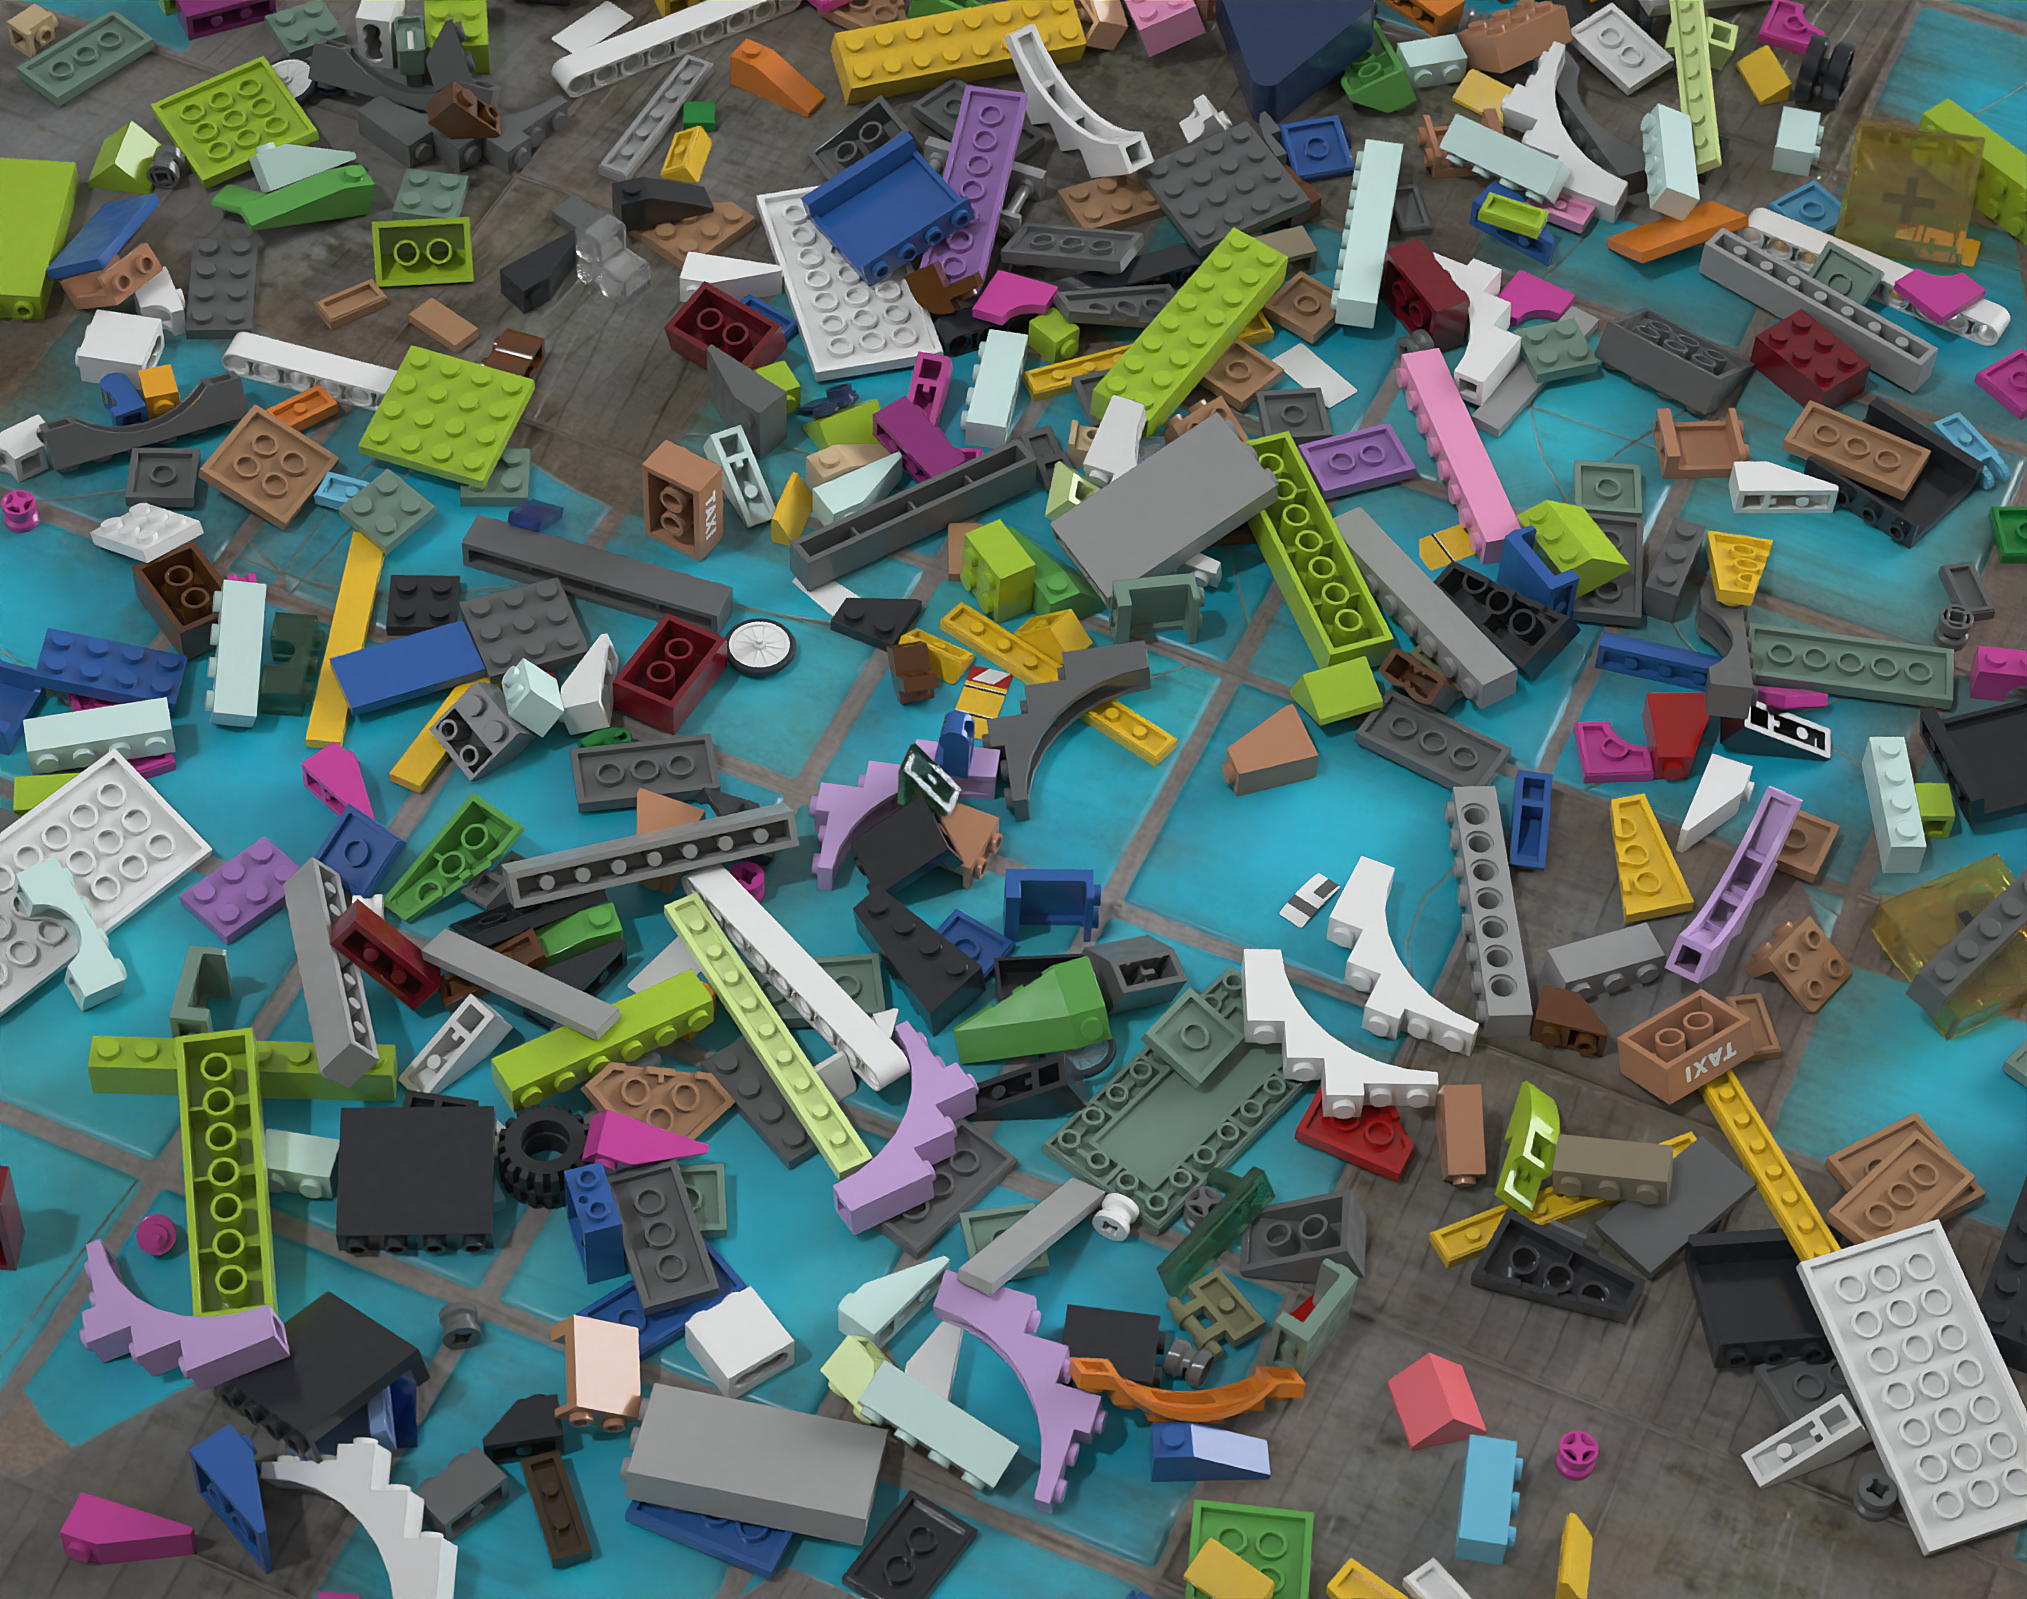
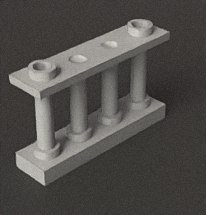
M929 136L924 145V159L937 173H944L951 142ZM1013 162L1006 192L1012 193L1014 196L1006 210L1002 209L996 236L1010 240L1021 228V215L1018 213L1026 199L1029 198L1041 202L1045 195L1046 170Z

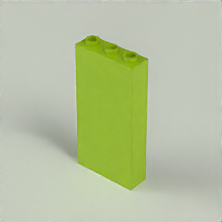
M0 158V318L44 320L54 280H51L47 274L46 269L63 250L80 187L76 162Z

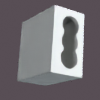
M405 0L361 1L356 15L359 54L372 67L394 69L398 58L395 17L406 16Z
M97 309L91 324L86 328L84 341L81 347L77 349L75 355V365L80 368L81 380L100 384L104 376L110 373H122L129 378L135 389L141 390L138 370L156 367L165 346L161 319Z
M751 1286L741 1292L729 1294L720 1304L707 1311L697 1312L685 1323L687 1349L725 1397L735 1399L794 1364V1340Z

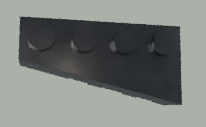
M1452 561L1433 581L1500 651L1534 681L1581 631L1570 617L1560 612H1555L1544 604L1531 600L1507 586H1502L1455 561Z
M877 886L853 908L858 934L872 953L879 954L880 964L884 965L891 975L892 981L906 995L917 1015H920L925 1021L933 1037L938 1035L986 991L983 970L978 963L880 886Z
M1510 1209L1506 1210L1471 1274L1472 1286L1624 1325L1627 1324L1640 1300L1646 1284V1280Z

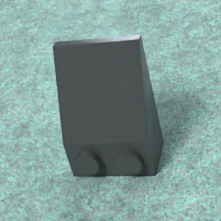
M880 95L810 149L807 154L825 177L830 180L905 131L913 137L916 149L920 155L924 153V149L891 106Z
M712 344L707 347L708 396L727 429L738 425L742 426L753 455L761 460L787 438V392Z
M1351 1189L1244 1210L1240 1273L1246 1277L1317 1283L1320 1266L1327 1258L1336 1264L1344 1265L1358 1278H1363L1367 1215Z

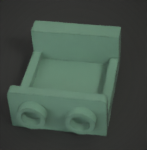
M1194 573L1112 581L1109 630L1113 645L1129 643L1130 635L1174 630H1185L1188 643H1196L1197 630H1202V614L1199 608L1205 606V595L1203 587L1197 586Z
M212 946L188 947L169 1016L173 1038L214 1032L210 1009H207L208 1002L211 998L230 1000L233 994L226 950L217 949Z
M1326 1258L1320 1266L1312 1301L1316 1307L1303 1323L1285 1311L1279 1315L1274 1323L1266 1362L1275 1367H1293L1300 1377L1303 1378L1348 1320L1358 1277L1353 1275L1344 1265L1336 1264Z

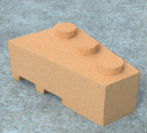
M1074 0L1087 42L1086 46L1114 51L1128 27L1121 1Z

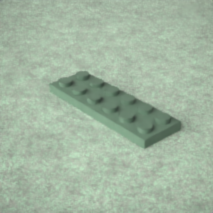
M1750 623L1749 637H1752L1751 653H1754L1753 669H1756L1755 684L1951 709L1953 703L1954 649Z

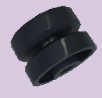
M1813 34L1800 67L1793 99L1810 103L1820 86L1818 99L1820 107L1836 111L1850 79L1856 46L1840 41L1834 47L1829 59L1828 55L1831 45L1829 38Z

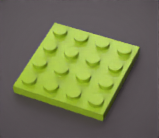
M264 56L150 105L153 115L175 147H178L185 154L186 163L204 189L251 170L252 166L248 158L257 155L255 149L270 142H274L275 147L284 144L305 146L319 140L317 129Z
M411 345L358 444L359 454L484 489L535 390V382L533 379Z

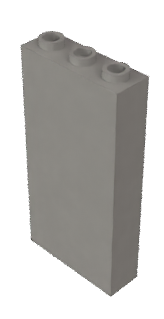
M1218 412L1214 413L1050 523L1054 540L1109 611L1112 581L1166 576L1278 501L1277 486L1279 482L1269 468L1264 470L1258 463L1259 457L1250 444L1244 445L1238 438L1240 436L1239 431L1230 419L1225 421Z
M654 1383L650 1399L643 1397L638 1421H641L642 1425L641 1428H633L629 1450L633 1451L632 1457H624L620 1473V1480L626 1481L625 1498L860 1546L863 1545L885 1457L887 1429Z

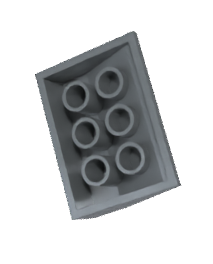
M1646 307L1608 321L1594 354L1596 358L1603 361L1602 365L1613 371H1623L1630 375V379L1633 382L1643 386L1649 385L1657 389L1658 394L1663 398L1678 400L1686 404L1687 410L1698 415L1708 414L1718 409L1753 371L1756 365Z

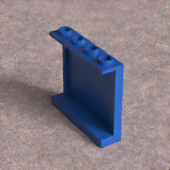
M907 131L801 198L807 218L868 286L884 279L903 264L912 261L917 255L938 244L942 239L975 219L969 198L965 196L961 199L920 155L916 149L913 137Z

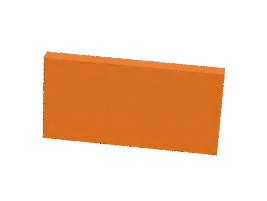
M1710 201L1695 206L1683 221L1667 216L1607 237V246L1612 251L1644 264L1706 242L1722 227L1730 232L1749 226L1748 215Z

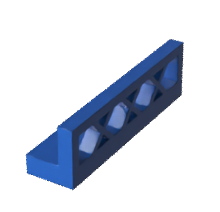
M1603 631L1595 668L1705 692L1709 667L1720 662L1723 657Z

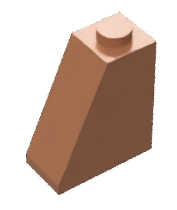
M1286 705L1227 748L1225 763L1221 765V772L1225 783L1231 784L1236 797L1315 778L1318 753L1294 705Z
M642 788L637 792V835L706 820L704 809ZM683 871L637 881V883L644 885L650 890L671 894Z
M1481 1084L1443 1085L1436 1095L1435 1105L1433 1106L1443 1181H1453V1186L1455 1187L1475 1186L1476 1181H1480L1486 1175Z

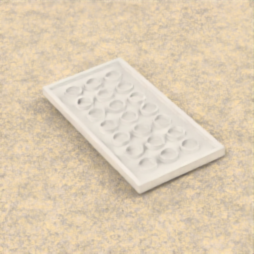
M819 186L757 195V208L776 264L783 266V285L794 318L797 321L798 330L816 382L915 366L918 351L943 356V349L930 313L916 302L904 277L914 271L911 261L903 264L884 279L868 286L807 218L801 198Z
M115 748L0 833V1017L68 966L78 954L74 938L64 927L48 920L29 919L13 891L15 874L56 857L62 868L67 867L70 870L75 882V887L73 888L79 898L84 897L87 900L92 911L91 919L96 928H102L106 935H108L212 853V848Z
M1939 1219L1800 1262L1796 1269L1887 1474L1894 1480L1897 1486V1496L1923 1555L1927 1556L2026 1523L2027 1411Z

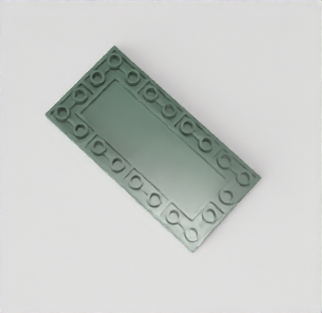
M1229 966L1199 996L1244 1035L1242 977L1239 971ZM1243 1039L1207 1079L1195 1089L1149 1046H1145L1086 1103L1087 1107L1079 1109L1042 1145V1153L1077 1179L1105 1191V1196L1110 1193H1118L1130 1198L1139 1208V1216L1136 1221L1156 1236H1159L1184 1212L1185 1198L1190 1190L1199 1186L1209 1187L1316 1080L1298 1081L1296 1079H1284L1282 1043L1259 1044L1257 1042H1245V1039Z

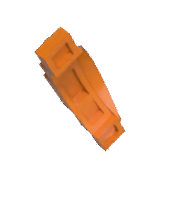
M1071 1357L1069 1363V1374L1079 1389L1089 1393H1101L1105 1390L1114 1405L1130 1410L1138 1407L1152 1423L1193 1422L1209 1426V1423L1224 1424V1419L1236 1414H1247L1249 1411H1263L1266 1397L1275 1401L1303 1398L1306 1383L1293 1367L1257 1366L1255 1375L1233 1384L1199 1391H1171L1140 1385L1119 1376L1109 1359Z

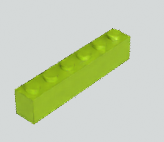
M691 968L611 1004L619 1008L621 1018L598 1040L563 1026L492 1058L493 1082L513 1113L523 1108H531L532 1105H537L548 1097L559 1092H567L575 1085L594 1077L610 1062L625 1063L635 1061L642 1054L660 1046H667L675 1039L690 1032L704 1029L708 1024L714 1022L713 998Z

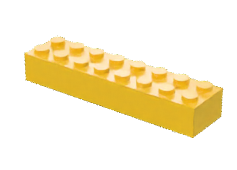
M1009 0L838 32L834 34L830 51L846 105L875 100L880 95L886 98L938 88L954 76L963 82L1016 73L1017 70L1004 36L1029 24H1035L1042 42L1055 65L1081 60L1087 42L1074 0Z

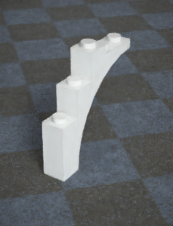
M1035 24L1026 25L1004 36L1025 93H1028L1026 112L1031 124L1050 122L1061 151L1080 149L1091 178L1130 174L1154 162L1143 132L1127 131L1112 125L1091 110L1071 89L1047 52Z
M1554 41L1549 51L1542 53L1538 62L1537 73L1529 76L1525 86L1516 84L1512 93H1507L1504 96L1500 111L1503 112V125L1525 133L1522 144L1563 162L1571 169L1560 193L1596 206L1594 217L1614 224L1627 201L1628 182L1607 173L1589 160L1572 142L1562 125L1556 107L1555 89L1565 64V45Z
M1433 252L1435 259L1444 269L1449 271L1452 279L1461 290L1468 294L1470 299L1465 330L1468 346L1464 357L1454 370V382L1462 399L1482 406L1519 362L1521 336L1507 331L1510 327L1511 303L1497 297L1500 293L1502 269L1474 258L1468 265H1464Z
M1116 395L1112 396L1083 462L1085 477L1093 484L1105 487L1137 465L1139 442L1147 420L1144 404ZM1199 553L1167 575L1194 573L1198 586L1206 587L1210 585L1217 588L1222 578L1221 562Z
M1361 856L1329 917L1326 936L1327 940L1335 942L1339 946L1353 949L1347 960L1344 983L1356 990L1371 993L1365 1005L1361 1028L1377 1036H1384L1395 1041L1402 1030L1410 1033L1413 1037L1425 1039L1444 1046L1450 1051L1470 1056L1475 1046L1479 1024L1453 1012L1431 997L1410 976L1398 958L1388 934L1385 907L1391 892L1395 868Z
M1244 949L1241 977L1245 1042H1257L1259 1044L1282 1043L1284 1079H1296L1298 1081L1321 1080L1323 1117H1337L1340 1119L1361 1117L1363 1105H1373L1375 1107H1385L1387 1105L1411 1106L1414 1108L1435 1105L1439 1085L1438 1072L1410 1070L1376 1061L1350 1049L1329 1035L1317 1024L1296 998L1285 974L1281 950Z
M360 1437L354 1438L353 1444H338L337 1456L321 1454L320 1456L323 1461L319 1464L314 1461H302L301 1458L296 1456H279L277 1462H262L261 1479L277 1488L308 1490L331 1497L340 1502L361 1521L378 1546L389 1573L393 1599H453L458 1547L445 1540L444 1535L441 1533L421 1532L424 1499L411 1492L409 1486L400 1484L389 1485L392 1453L378 1445L376 1439Z

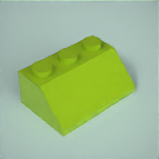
M470 217L372 222L375 275L378 287L474 282Z
M1545 500L1517 515L1521 529L1533 525L1537 530L1533 551L1554 576L1570 569L1578 575L1579 583L1575 599L1631 570L1627 561L1581 506Z

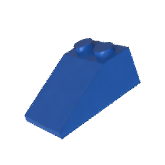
M229 1424L189 1450L197 1492L267 1575L273 1571L258 1481L261 1471L254 1459L257 1450L245 1433L239 1435Z

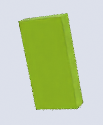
M1489 192L1479 210L1477 220L1538 239L1548 220L1549 211Z

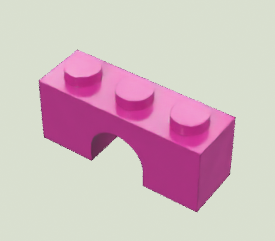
M1978 645L1969 672L1970 698L2005 702L2010 690L2019 686H2027V651Z

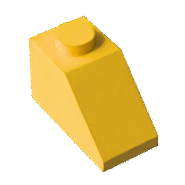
M1072 609L1031 617L1013 633L1059 664H1063L1062 652L1086 649L1093 643Z

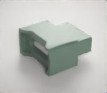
M423 16L395 17L399 74L406 75V85L408 87L422 86L421 74L427 73Z

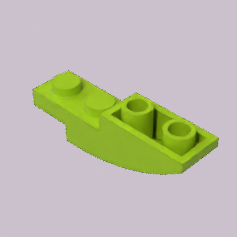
M1527 1080L1521 1085L1504 1141L1510 1147L1494 1194L1522 1215L1533 1210L1541 1181L1552 1175L1557 1141L1560 1134V1118L1555 1100Z

